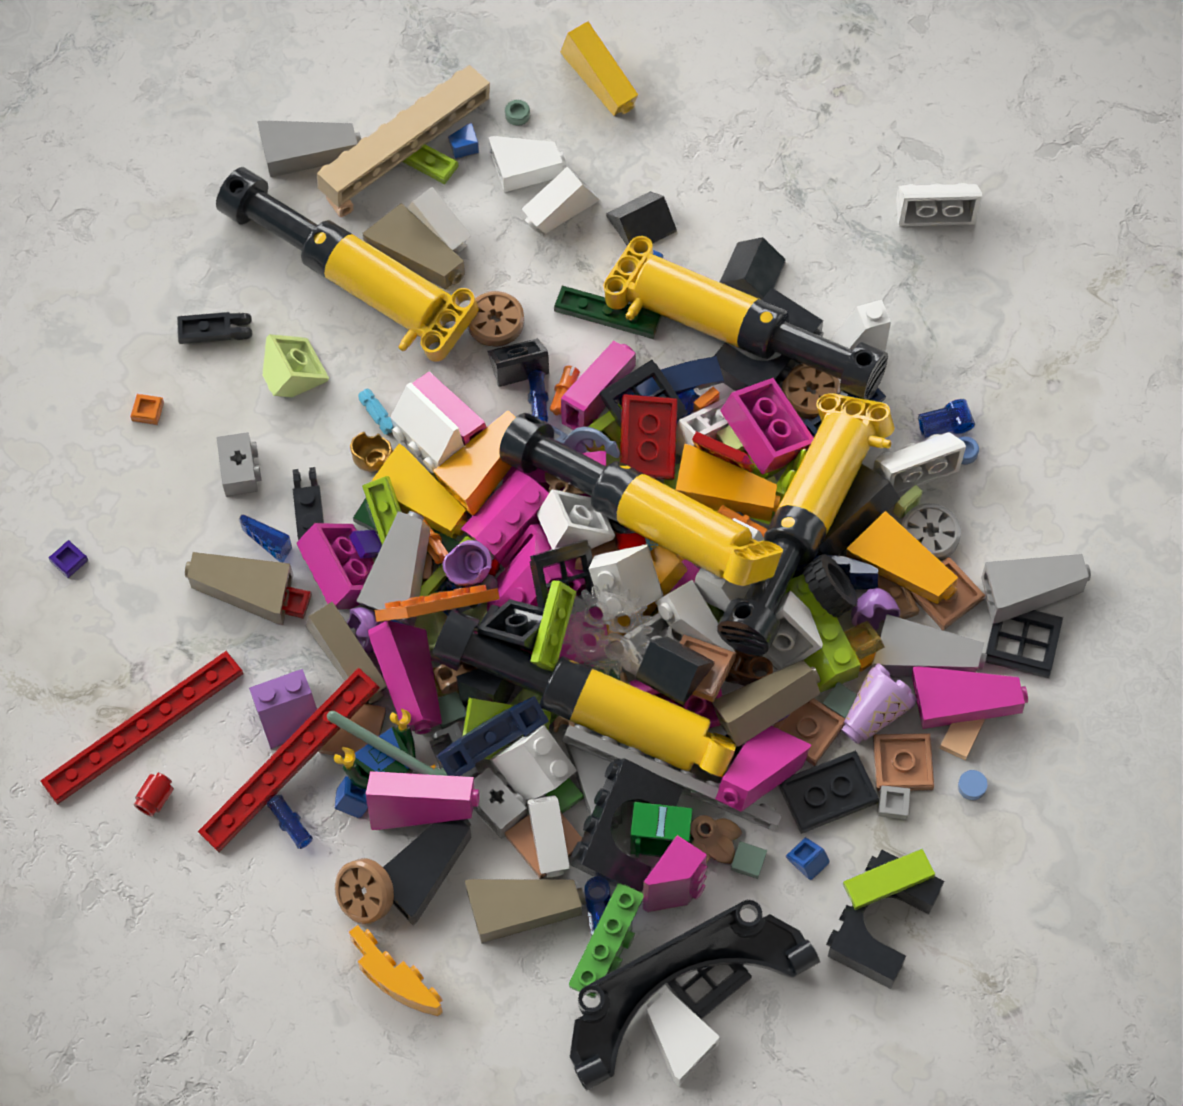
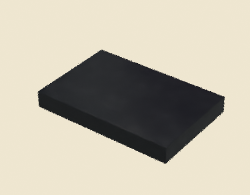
M856 750L794 774L778 785L801 834L878 804L880 801Z

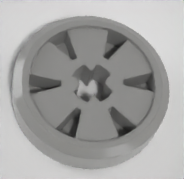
M929 503L918 505L907 512L901 523V526L940 561L951 556L958 547L961 537L959 521L950 510L941 505ZM928 528L932 529V532L935 533L934 537H929V534L926 533Z

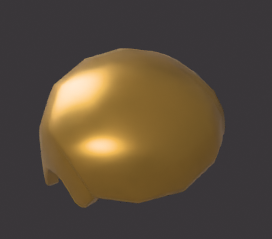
M361 432L352 439L350 444L355 465L359 469L369 472L379 471L393 452L390 442L382 438L379 433L375 436H368L365 432Z

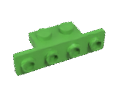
M617 884L569 982L571 989L580 992L585 986L620 968L623 961L620 955L624 948H630L635 937V933L632 932V922L643 901V893L628 886ZM594 993L586 994V996L591 998H595L597 996Z

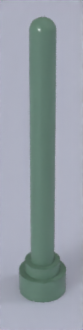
M336 711L328 712L327 719L418 774L447 776L443 768L441 770L437 767L433 769Z

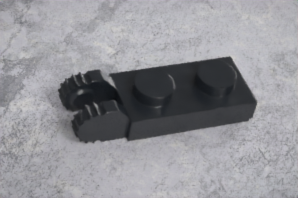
M230 312L178 316L179 344L232 340V338L235 340L249 339L252 337V330L250 328H231V324L235 326L248 325L252 321V316L249 313Z
M309 467V480H311V486L301 487V473L299 469L292 470L298 540L314 523H324L321 490L317 482L315 467Z

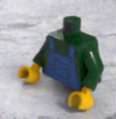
M401 708L403 717L400 721H398L395 713L392 712L390 714L391 722L398 725V727L395 729L393 726L378 737L416 758L415 742L411 728L408 725L411 715L407 710ZM369 744L356 753L350 748L342 747V750L345 752L344 760L340 755L335 754L334 762L344 765L343 770L352 784L366 791L370 771L412 774L413 772L412 769Z

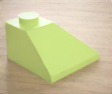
M272 334L266 337L262 375L273 396L294 397L330 379L308 338Z

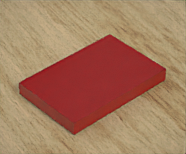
M626 394L622 396L620 462L654 479H675L677 399Z
M695 432L692 440L698 449L748 472H753L755 465L746 453L700 432Z

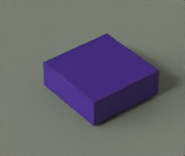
M375 530L353 531L349 538L361 559L377 558L382 543Z
M70 540L66 541L48 557L49 561L67 578H70L89 561L87 556Z

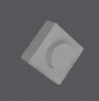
M882 785L878 816L907 819L910 789Z

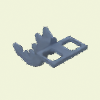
M552 426L554 432L560 435L556 439L557 441L580 453L587 451L585 444L589 448L593 447V440H595L598 448L604 445L606 453L615 458L620 457L616 442L610 441L599 430L591 427H578L567 435Z

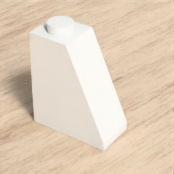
M498 136L489 137V152L504 193L553 180L563 171V166H566L563 151H558L555 142Z
M566 167L522 210L528 216L525 221L535 231L539 228L547 234L594 205L600 199L585 181L570 168Z
M433 187L429 188L407 207L456 254L468 246L465 241L471 237V234Z
M878 300L857 306L830 340L852 350L860 342L886 351L891 320L883 301Z
M553 795L527 800L539 870L541 874L547 873V877L563 875L564 869H570L558 799Z
M667 989L662 995L660 993L655 994L648 1002L647 1020L673 1082L679 1087L719 1045L720 1036Z

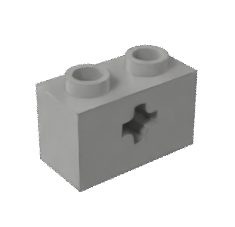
M249 432L216 437L225 496L258 492L257 482L262 480L259 465H254V458L258 457L256 441L251 442Z
M487 768L474 779V787L479 789L480 797L479 806L473 807V809L502 839L505 837L506 831L527 817V802L518 792L513 794L507 787L508 782L499 772L494 774L490 768Z

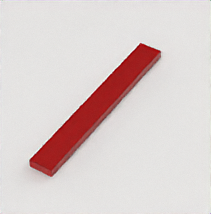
M226 650L41 779V784L57 805L242 676L244 674L243 670Z
M358 667L197 832L213 848L220 852L341 729L327 719L328 712L336 711L350 720L380 687Z

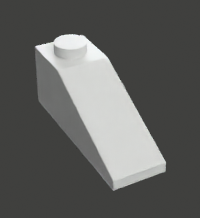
M728 397L678 421L676 426L677 454L682 457L684 444L697 448L692 440L696 431L718 440L716 433L729 426L720 411Z
M693 580L655 602L661 617L682 636L687 635L735 652L719 636L717 632L718 622Z

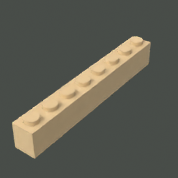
M470 65L463 70H458L449 80L438 84L428 95L420 97L411 107L400 111L390 122L382 124L373 134L362 138L352 149L341 153L329 165H324L317 173L318 189L337 207H340L422 148L424 144L433 140L490 98V82Z

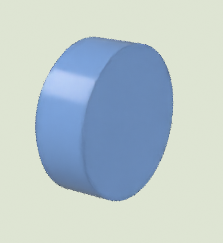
M960 437L959 439L966 445L962 464H971L977 459L979 445L970 437Z
M976 770L964 772L958 782L959 793L968 800L980 799L987 789L986 777Z

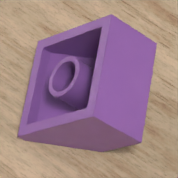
M303 669L249 687L270 749L283 745L317 710Z

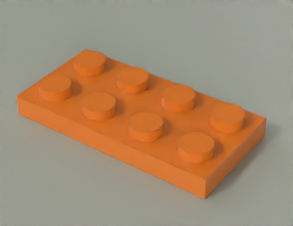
M486 585L458 588L448 592L433 593L428 596L408 598V600L387 602L385 603V609L375 610L376 622L410 618L499 600L498 588L487 590Z

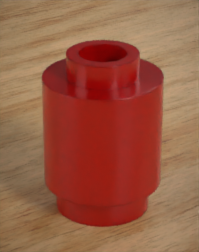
M159 772L156 775L149 774L135 796L134 807L150 817H153L156 812L159 813L174 790L171 785L172 780Z

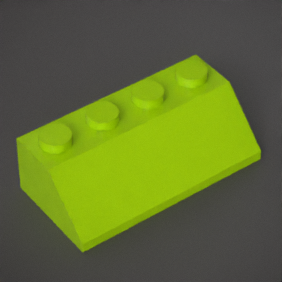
M804 575L791 579L784 595L791 591L810 609L823 643L822 648L804 659V662L810 668L814 667L820 677V682L817 683L820 693L834 688L838 682L843 684L858 678L861 664L837 618L827 613L815 599L805 581Z

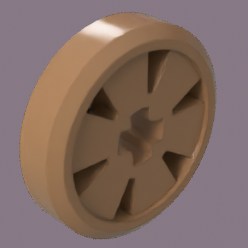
M491 291L475 298L479 306L478 313L467 328L476 341L487 346H503L511 343L521 334L524 327V311L522 305L515 297L505 292ZM495 315L496 318H500V321L495 322L494 319H491V316Z
M800 364L792 368L791 373L783 381L782 391L799 417L814 419L819 416L816 405L817 400L822 395L828 393L840 395V382L836 377L805 364ZM810 387L812 390H816L815 394L812 395L810 391L806 392L807 388Z
M367 858L351 861L339 870L335 880L337 902L344 914L351 920L361 924H369L382 919L390 911L394 899L393 885L388 873L379 863ZM364 887L367 891V893L365 894L362 893V889Z

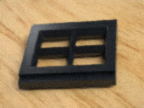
M653 360L648 361L599 393L602 401L620 428L622 410L615 400L631 390L635 395L641 396L636 387L653 377L660 390L650 395V397H659L664 394L666 398L677 399V420L688 413L685 409L686 407Z
M582 540L530 556L531 561L529 562L538 607L545 609L548 598L547 589H550L552 583L546 584L543 569L559 564L561 579L557 581H561L569 586V582L584 578L587 593L575 597L571 614L600 606L589 571L593 558L588 540ZM580 558L583 573L568 577L565 562Z
M1033 610L1011 618V620L1024 623L1022 636L1002 632L1003 621L992 623L985 652L987 654L986 663L1049 679L1063 617ZM1030 624L1050 629L1047 643L1027 638ZM1000 636L1020 641L1017 655L997 650ZM1025 643L1046 648L1043 661L1023 657Z
M728 965L734 972L716 985L707 974L708 971L715 967L712 966L697 970L698 973L682 986L676 979L666 986L702 1020L748 982L752 975L744 965ZM703 977L712 990L695 1002L685 990Z

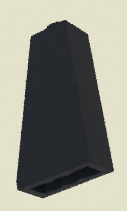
M861 464L817 555L839 556L875 520L900 500L889 480Z
M468 819L433 823L383 866L392 881L394 890L393 905L412 925L418 922L472 838L471 823Z

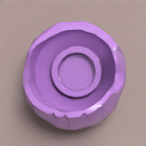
M464 541L445 556L443 570L453 583L465 587L475 586L482 582L489 573L492 564L488 548L478 541Z
M879 588L870 589L859 597L857 606L852 608L851 621L855 627L868 628L873 631L879 629V623L882 620L885 621L887 614L898 618L900 616V609L894 598L888 592Z
M353 608L350 609V617L347 624L349 628L356 630L355 637L368 655L374 651L368 630L383 623V621L376 622L375 612L370 609Z

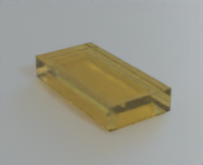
M868 621L844 632L859 660L885 648L882 639Z

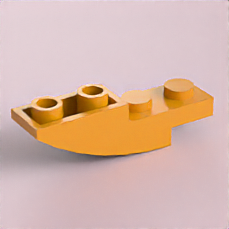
M357 925L348 932L351 942L363 955L358 960L360 970L380 990L396 1001L420 1012L435 1016L443 1013L440 1004L443 1001L441 996L433 987L427 989L421 982L424 977L414 965L409 968L403 961L394 968L396 962L387 951L383 953L379 951L375 946L378 941L368 929L363 932Z

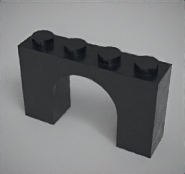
M771 288L762 298L765 302L787 310L789 314L788 323L823 337L824 332H822L824 320L782 293ZM726 342L713 356H717L725 381L724 384L734 391L774 378L779 385L787 378L797 363L801 364L784 355L768 361L754 360Z
M623 758L614 760L606 769L605 778L607 779L603 788L597 792L594 798L595 808L592 815H589L583 825L585 832L581 841L573 849L572 857L574 859L571 866L614 887L617 884H622L642 893L644 881L652 867L623 853L617 847L611 833L613 815L619 806L627 801L677 806L683 787Z
M881 849L877 858L871 857L865 871L867 872L896 860L898 857ZM935 876L886 898L901 900L929 914L945 881ZM846 905L839 918L843 924L839 931L833 929L826 943L830 947L828 957L891 989L904 964L906 955L879 942L868 932L863 914L869 905L857 910L854 909L853 905Z

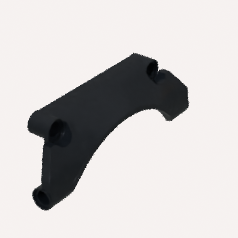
M747 899L582 988L578 994V1007L583 1016L577 1018L574 1022L569 1056L582 1086L587 1091L614 1076L618 1050L631 1021L655 993L673 980L706 967L734 964L764 968L793 978L820 963L817 952L808 939L805 940L800 930L771 914L762 917L761 906L756 901ZM751 909L755 913L756 919L752 922H746L741 918L740 911ZM586 994H596L599 997L600 1003L593 1008L587 1007L582 1000Z

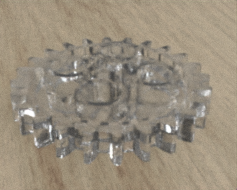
M605 584L601 592L597 585H594L592 587V594L584 589L581 592L583 600L575 596L574 604L576 607H572L565 634H568V637L563 640V644H571L567 655L576 653L575 662L583 661L585 666H592L597 671L604 669V674L608 676L611 673V669H614L615 673L620 675L622 673V666L630 671L632 669L631 661L636 664L641 662V658L637 653L644 655L646 652L643 644H649L650 640H652L645 636L653 631L652 627L645 624L652 617L643 616L642 614L647 606L638 607L636 604L640 597L637 596L631 600L629 598L630 589L624 594H620V585H617L613 591H610L609 585ZM592 606L601 608L603 611L602 619L597 620L591 616L590 608ZM624 613L628 615L631 620L630 626H621L617 621L618 614ZM583 622H587L588 624L598 628L584 627ZM606 624L609 625V630L613 631L608 636L604 635L605 631L603 629H599L603 628ZM614 632L629 633L631 635V638H626L625 636ZM584 634L594 635L596 646H587L583 641ZM612 641H619L623 644L624 652L622 654H616L611 650L610 644Z

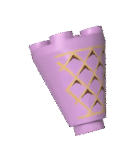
M879 663L868 672L844 721L845 726L841 729L857 744L862 740L866 741L911 710L917 701V698L911 693L912 690L901 680L895 682L890 677V672Z

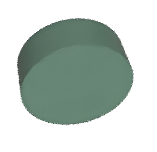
M523 100L510 101L505 107V118L512 125H523L530 119V107Z

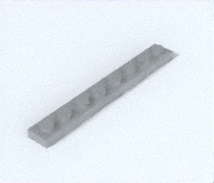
M576 724L573 727L569 725L562 739L567 744L610 762L626 758L683 787V793L773 831L780 822L782 815L775 813L776 809L770 805L763 803L756 805L753 803L740 812L715 799L720 784L713 781L702 782L696 779L697 776L690 771H676L669 768L670 764L657 758L653 761L644 757V753L636 748H622L617 745L616 740L607 736H601V738L590 734L591 730L584 726Z

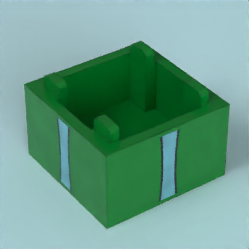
M634 802L630 854H635V858H640V855L662 857L677 835L689 842L692 808Z

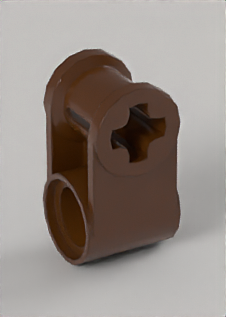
M734 649L736 659L724 681L746 686L772 674V662L766 657L748 655ZM762 670L765 671L767 675L763 677H758L754 673L756 671Z

